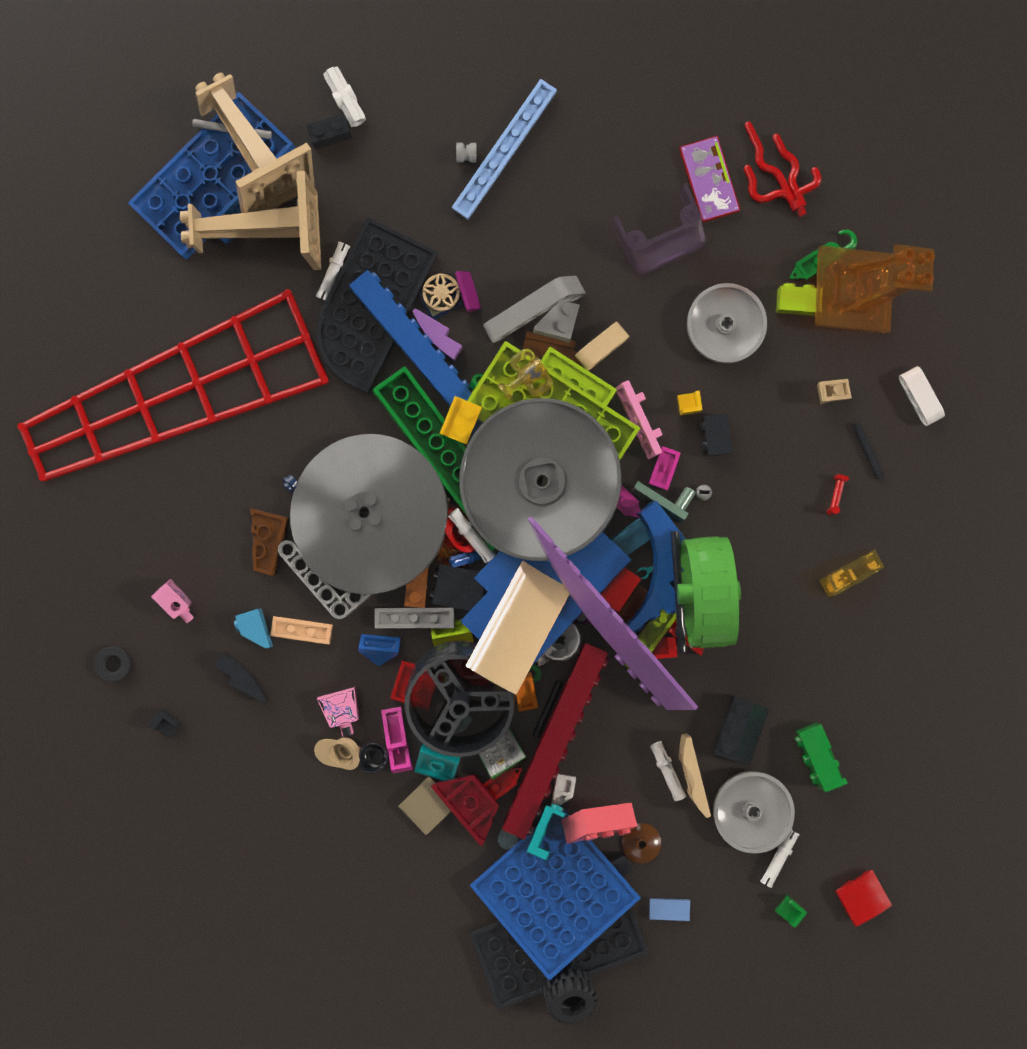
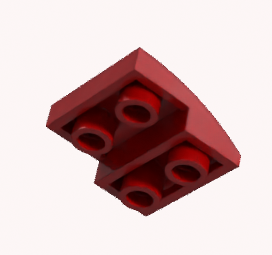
M867 870L855 880H849L835 890L854 926L867 922L892 906L873 870Z

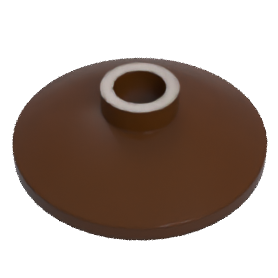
M637 823V827L630 830L631 833L622 836V849L631 861L647 863L655 859L659 854L661 837L653 826L646 823ZM639 842H646L645 847L640 848L638 846Z

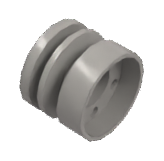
M574 623L561 635L566 637L564 639L565 644H557L558 638L544 653L547 657L557 661H567L574 658L580 652L582 634Z

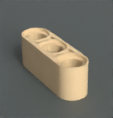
M615 322L583 347L575 357L589 371L623 344L630 336L618 322Z

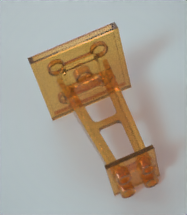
M895 244L893 254L831 246L818 247L815 326L879 333L891 332L892 299L909 290L932 291L934 281V249Z

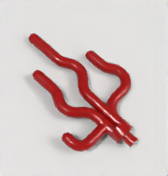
M746 122L744 126L755 147V160L758 167L764 172L773 174L781 189L766 195L758 194L755 174L750 165H745L744 172L749 181L748 191L751 198L758 203H766L781 197L787 200L793 212L797 211L799 217L806 215L807 212L804 207L807 203L803 195L820 185L822 177L819 169L813 167L811 173L814 180L799 188L796 183L800 167L798 159L786 149L780 135L774 134L772 138L779 153L792 166L787 183L780 169L765 163L762 143L752 123Z

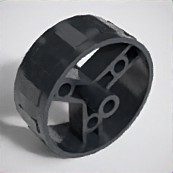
M450 641L430 649L416 662L406 685L405 712L410 728L424 745L443 755L454 757L472 756L493 747L508 730L514 714V693L497 684L470 685L467 680L459 676L449 661L450 659L469 660L478 644L475 642ZM426 670L446 699L431 727L419 716L411 694L413 686ZM446 672L448 675L441 676L439 673ZM450 683H452V684H451V690H449V688H448V686H447V685H449ZM470 696H480L481 699L470 700ZM487 696H494L495 698L490 700V699H487L486 697H487ZM504 710L501 717L488 729L471 736H452L461 719L468 716L469 711ZM442 722H448L450 724L443 725Z

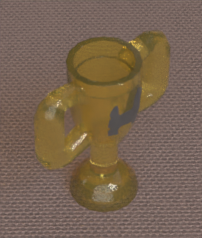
M526 348L518 352L510 360L511 367L518 373V378L508 385L505 383L498 384L500 390L510 401L513 396L512 391L522 384L527 386L532 396L538 397L551 389L553 380L548 375V371L540 359L535 357L532 350ZM529 356L530 362L523 368L517 365L518 362ZM541 378L546 380L543 385L536 390L534 389V382Z

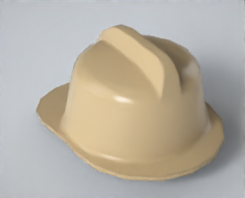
M346 737L338 740L323 739L315 745L314 752L318 760L323 764L352 770L359 765L361 747L357 746L352 739Z

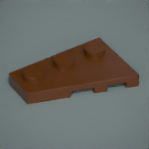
M250 508L252 515L251 533L253 534V571L274 576L280 556L278 547L284 541L290 518Z

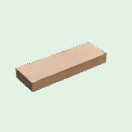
M273 616L270 636L330 644L333 625Z

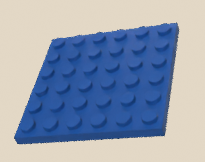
M564 809L563 813L567 814L566 817L570 816ZM553 814L540 847L551 851L547 860L527 852L537 829L536 826L531 836L527 835L525 840L521 839L470 885L549 981L641 899L591 840L566 843L561 822L564 817Z

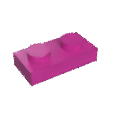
M662 446V453L658 455L648 484L668 490L681 453Z

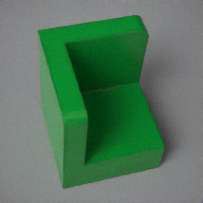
M788 895L775 909L794 928L807 914L806 910Z

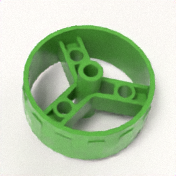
M718 536L683 539L680 557L681 566L685 571L682 572V584H677L678 604H684L685 627H687L688 644L691 648H715L735 645L739 631L741 587L739 580H737L731 543L728 537Z

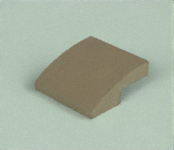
M427 777L398 806L425 835L451 811L431 788L435 782L430 777Z

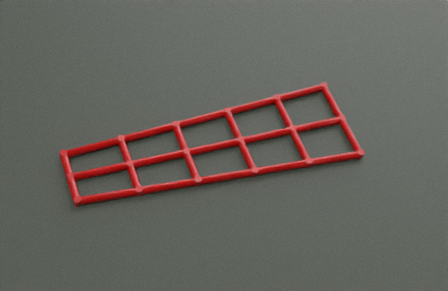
M286 289L284 292L236 316H232L230 319L19 423L17 427L28 449V454L35 466L39 480L46 482L145 446L159 443L168 438L271 404L272 402L321 385H326L329 383V379L294 296L289 289ZM287 300L301 335L254 355L240 322ZM233 326L246 358L199 378L187 349ZM304 342L319 378L271 395L257 362ZM181 353L192 381L145 401L134 375ZM250 365L263 398L214 414L203 385ZM127 379L137 404L90 424L81 402ZM195 388L207 417L158 434L148 408ZM74 406L82 428L35 447L28 428ZM141 411L151 436L102 453L93 431ZM86 434L94 453L93 457L45 472L38 454Z

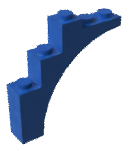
M657 501L650 502L637 513L651 541L653 574L643 603L637 612L625 623L635 633L641 631L645 627L644 623L649 619L651 621L656 619L661 614L660 610L665 614L676 613L675 591L670 585V582L674 583L673 559L670 551L672 550L671 531L679 530ZM679 531V541L681 547V542L683 541V539H685V537Z

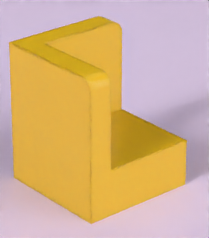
M700 391L677 396L680 416L700 413L702 411Z

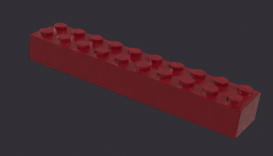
M583 642L506 814L502 830L525 840L527 835L531 836L535 826L533 820L535 816H540L543 809V803L541 802L543 798H548L551 791L550 782L552 779L555 780L560 770L558 764L560 761L565 760L568 753L566 746L568 742L572 743L576 735L574 730L576 723L580 725L585 714L582 710L585 705H589L593 696L590 692L593 686L597 687L601 679L599 672L601 668L605 669L609 661L606 651Z

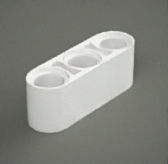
M916 366L899 375L902 387L925 426L945 416L939 400L920 367Z

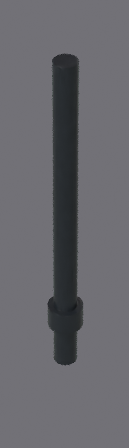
M671 531L677 623L675 636L678 639V652L683 653L686 652L687 627H685L684 604H678L677 584H682L679 531Z

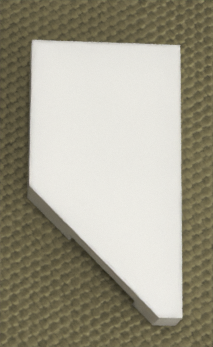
M558 773L555 779L551 805L552 803L558 806L562 805L573 797L576 776Z

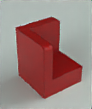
M662 637L652 651V654L657 659L677 657L676 637Z

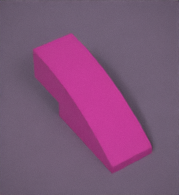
M401 707L381 710L391 771L399 773L413 770Z

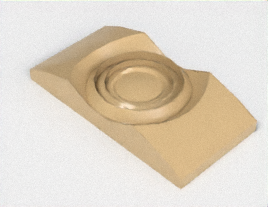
M684 733L681 735L679 745V760L682 762L688 786L687 793L697 808L708 818L711 817L692 739L691 736Z

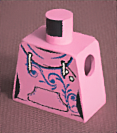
M169 579L151 596L173 619L180 616L187 624L196 616L188 608L192 602L172 579ZM174 602H178L180 607H176Z
M356 687L317 698L330 728L340 726L342 737L354 733L351 722L359 719Z

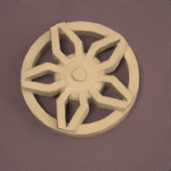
M433 275L424 284V301L433 310L447 311L453 308L459 300V286L455 279L449 275ZM439 278H442V281H443L442 284H439V283H438V282H439ZM445 278L448 279V280H450V281L453 282V283H449V284H447V285L445 286V284H446ZM436 279V286L429 285L431 281ZM455 286V288L449 291L448 287ZM427 288H434V290L431 292ZM456 291V298L453 301L452 296L449 294H453ZM426 293H428L429 295H434L431 297L430 302L426 297ZM436 298L438 301L434 305H432L434 299ZM447 298H449L451 304H449V303L446 302L445 300H446ZM441 301L447 305L446 307H437Z

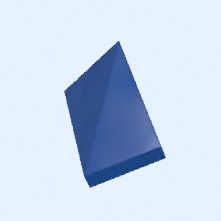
M361 634L358 651L374 664L380 666L398 655L401 638Z

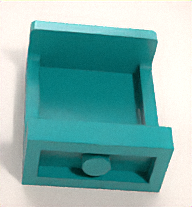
M553 803L551 807L546 805L527 852L544 860L548 859L551 851L540 847L553 814L566 817L567 814L563 813L564 808Z

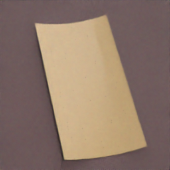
M522 561L466 666L500 687L517 694L569 596L564 585Z

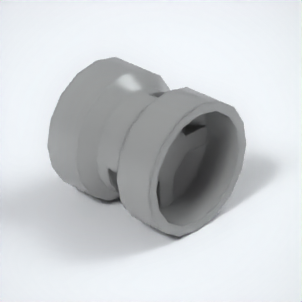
M457 142L456 162L463 163L466 160L470 163H476L477 144L470 143L469 145H464V143Z

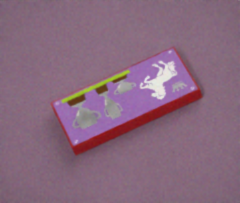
M718 136L680 146L679 150L701 222L740 212Z

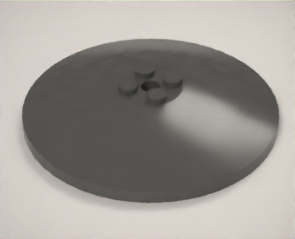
M534 398L515 402L500 409L477 429L464 452L460 468L459 485L462 503L471 524L489 544L503 553L523 560L549 561L530 526L528 518L531 516L566 556L575 554L592 543L612 519L620 498L622 473L614 443L594 417L568 402L557 399ZM540 476L548 478V483L544 487H540L537 483Z
M379 434L350 436L329 445L316 455L302 472L296 484L290 510V524L294 542L307 566L326 583L338 589L357 594L389 592L410 583L422 574L432 563L442 546L448 518L446 492L438 473L431 463L409 444L399 439ZM363 507L369 509V516L366 518L360 516V510Z

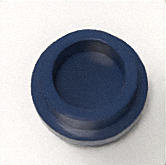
M291 475L282 479L284 483L282 486L292 493L296 489L298 481Z

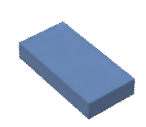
M650 898L649 919L690 921V899Z

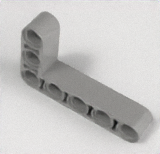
M577 276L558 277L486 322L483 327L491 342L495 343L559 303L575 301L584 296L586 292Z
M287 540L280 543L278 547L280 556L334 618L342 619L347 617L372 595L360 594V600L355 603L350 598L352 592H346L341 596L332 585L326 583L321 578H319L317 585H312L309 579L315 573L307 564L303 570L297 568L298 560L303 558L295 542ZM287 544L293 547V552L290 555L284 553V547ZM326 589L332 592V598L328 601L322 595ZM339 604L345 607V613L342 616L338 615L335 611L336 606Z

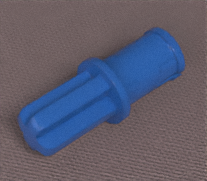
M474 550L469 553L463 552L450 556L449 563L451 567L455 568L464 564L471 565L474 561L481 560L482 558Z

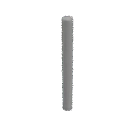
M193 119L192 122L193 127L228 132L223 123ZM254 129L260 138L270 139L272 137L271 131Z

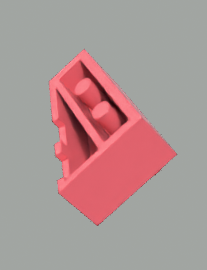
M632 803L582 809L561 820L567 844L582 840L589 841L598 837L608 838L616 833L622 836L631 833L630 830L637 827Z

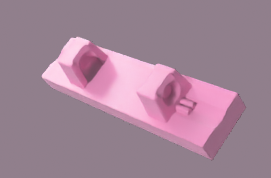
M629 380L621 383L615 388L617 389L616 393L629 420L640 427L636 435L647 459L653 458L662 453L656 438L663 434L660 428L652 431L640 405V402L646 399L643 392L635 395Z

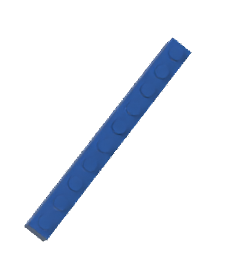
M367 270L349 285L352 292L449 407L455 396L467 401L472 394L469 391L471 389L470 385L465 380L461 381L457 377L458 371L452 364L447 365L444 361L446 357L439 349L435 350L431 346L433 342L428 335H422L418 330L420 326L413 318L409 320L405 315L406 309L400 303L396 304L393 301L394 295L387 287L383 289L379 284L381 282L380 278L374 272L371 274ZM477 419L472 431L473 435L483 424L479 419Z

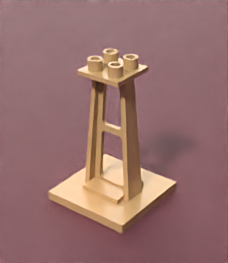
M218 73L213 77L214 83L207 85L205 82H201L195 87L200 114L203 116L213 110L216 111L252 171L250 174L235 181L241 213L276 209L298 196L296 171H305L314 186L310 146L305 143L276 159L232 101L236 98L231 74L225 77L223 73Z
M296 171L297 207L201 218V213L192 204H188V211H180L181 223H185L186 228H189V231H181L182 243H186L187 248H194L198 253H203L202 239L300 238V248L303 257L313 270H322L318 193L306 172Z

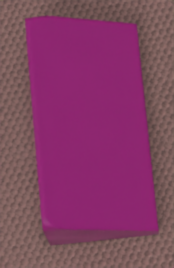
M457 271L455 277L466 311L470 313L480 310L481 305L470 272Z

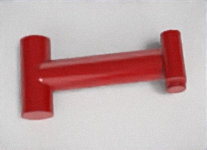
M837 474L833 477L836 485L830 508L827 510L828 516H833L840 512L839 503L844 482L849 480L848 476Z

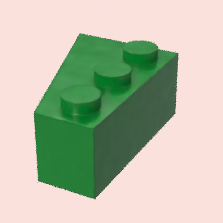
M814 723L795 731L797 735L794 737L798 748L803 750L804 755L802 759L805 766L811 770L812 774L809 777L813 786L816 785L822 791L828 792L848 784L846 778H842L840 774L839 762L833 756L832 747L822 725Z

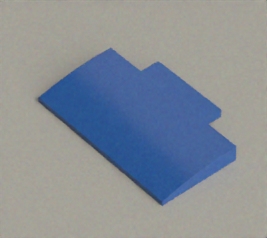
M240 92L236 94V98L232 101L253 129L272 132L270 139H261L276 159L296 149L294 144ZM218 114L210 120V122L222 123ZM202 128L128 204L187 260L196 250L194 248H187L186 243H182L181 231H189V228H186L185 223H181L180 211H188V204H192L201 213V218L241 213L235 181L250 174L252 171L228 132ZM234 238L220 239L228 245Z
M603 532L584 549L567 556V559L578 568L580 574L599 593L632 561ZM499 551L474 578L488 591L487 594L470 610L461 622L480 640L522 561L563 584L549 561L523 560ZM570 594L533 664L583 613Z

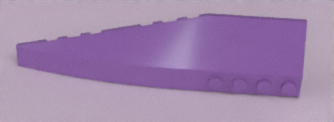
M530 516L528 518L530 526L554 571L590 623L617 653L614 657L622 666L626 664L629 667L626 671L634 680L638 677L641 681L639 686L646 693L649 691L652 693L651 699L658 707L662 705L666 710H696L698 706L651 651L637 638V635L624 624L622 618L611 608L593 585L580 574L578 568L567 559L564 552L554 544V541Z

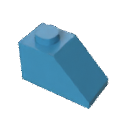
M262 608L235 616L234 625L236 631L240 632L243 637L264 648L273 647Z

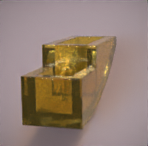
M872 550L833 571L819 581L827 596L832 597L884 568V565L876 550Z

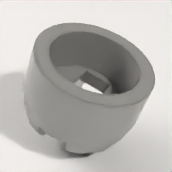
M700 485L696 489L695 494L699 500L705 501L711 497L712 490L708 485ZM699 490L709 491V494H699Z

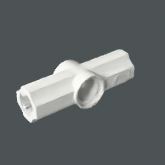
M338 66L329 68L323 75L333 92L332 95L339 109H342L351 128L361 125L366 118L357 103V98L351 86L345 81Z

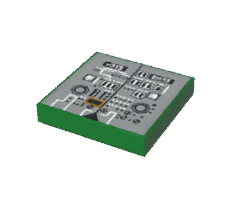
M510 727L493 747L478 754L492 779L497 778L527 760Z

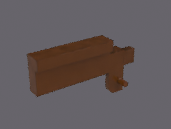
M526 331L522 352L528 356L542 359L548 348L552 347L583 367L575 357L578 353L574 351L576 341L570 340V342Z

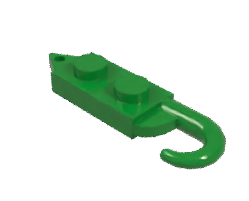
M850 230L839 231V235L847 234L850 237L851 242L841 248L835 242H828L796 262L789 279H804L806 281L852 252L857 245L855 233Z

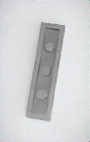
M375 608V628H455V608Z

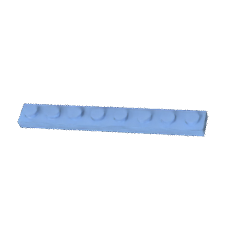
M542 79L539 80L452 206V210L469 220L550 103L557 89Z

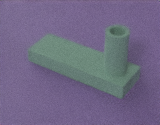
M639 481L631 490L632 493L648 503L657 501L665 513L679 523H682L689 514L685 510L695 495L694 490L685 487L676 503L673 504Z

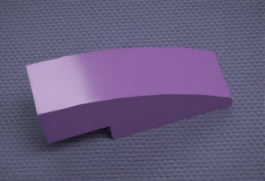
M414 309L413 314L424 334L428 335L433 342L432 344L455 362L463 348L462 345L447 337L450 332L449 328L419 310Z

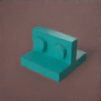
M423 744L414 772L442 781L454 779L460 757L443 755Z

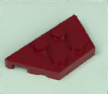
M474 774L434 783L431 788L479 845L482 846L500 806L497 800Z

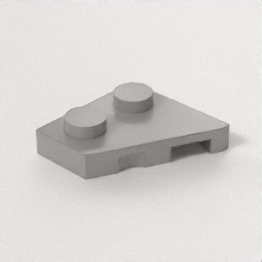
M566 302L554 306L535 325L533 333L570 342L579 304Z

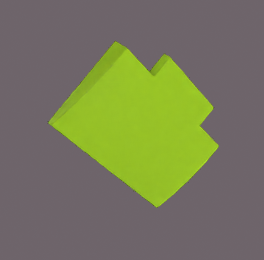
M505 341L467 400L482 407L478 419L483 423L500 409L527 399L548 398L568 402L586 411L602 425L614 443L619 460L640 430V427L607 407L617 389L552 347L548 348L541 361L538 362ZM536 366L533 370L536 373L541 372L539 378L536 377L531 380L530 373L526 374L525 372L529 368Z

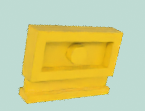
M455 396L440 434L467 444L482 407Z

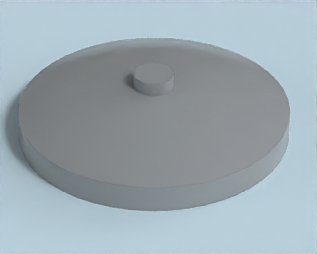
M723 283L707 288L694 300L687 316V332L692 345L702 356L718 363H735L752 355L761 345L767 330V316L761 301L752 291L737 284Z
M748 771L731 777L721 786L714 800L713 818L718 832L729 845L743 852L762 853L772 850L786 839L794 823L795 810L789 791L779 780L763 772Z

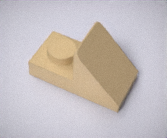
M848 379L822 381L817 384L820 404L852 398Z

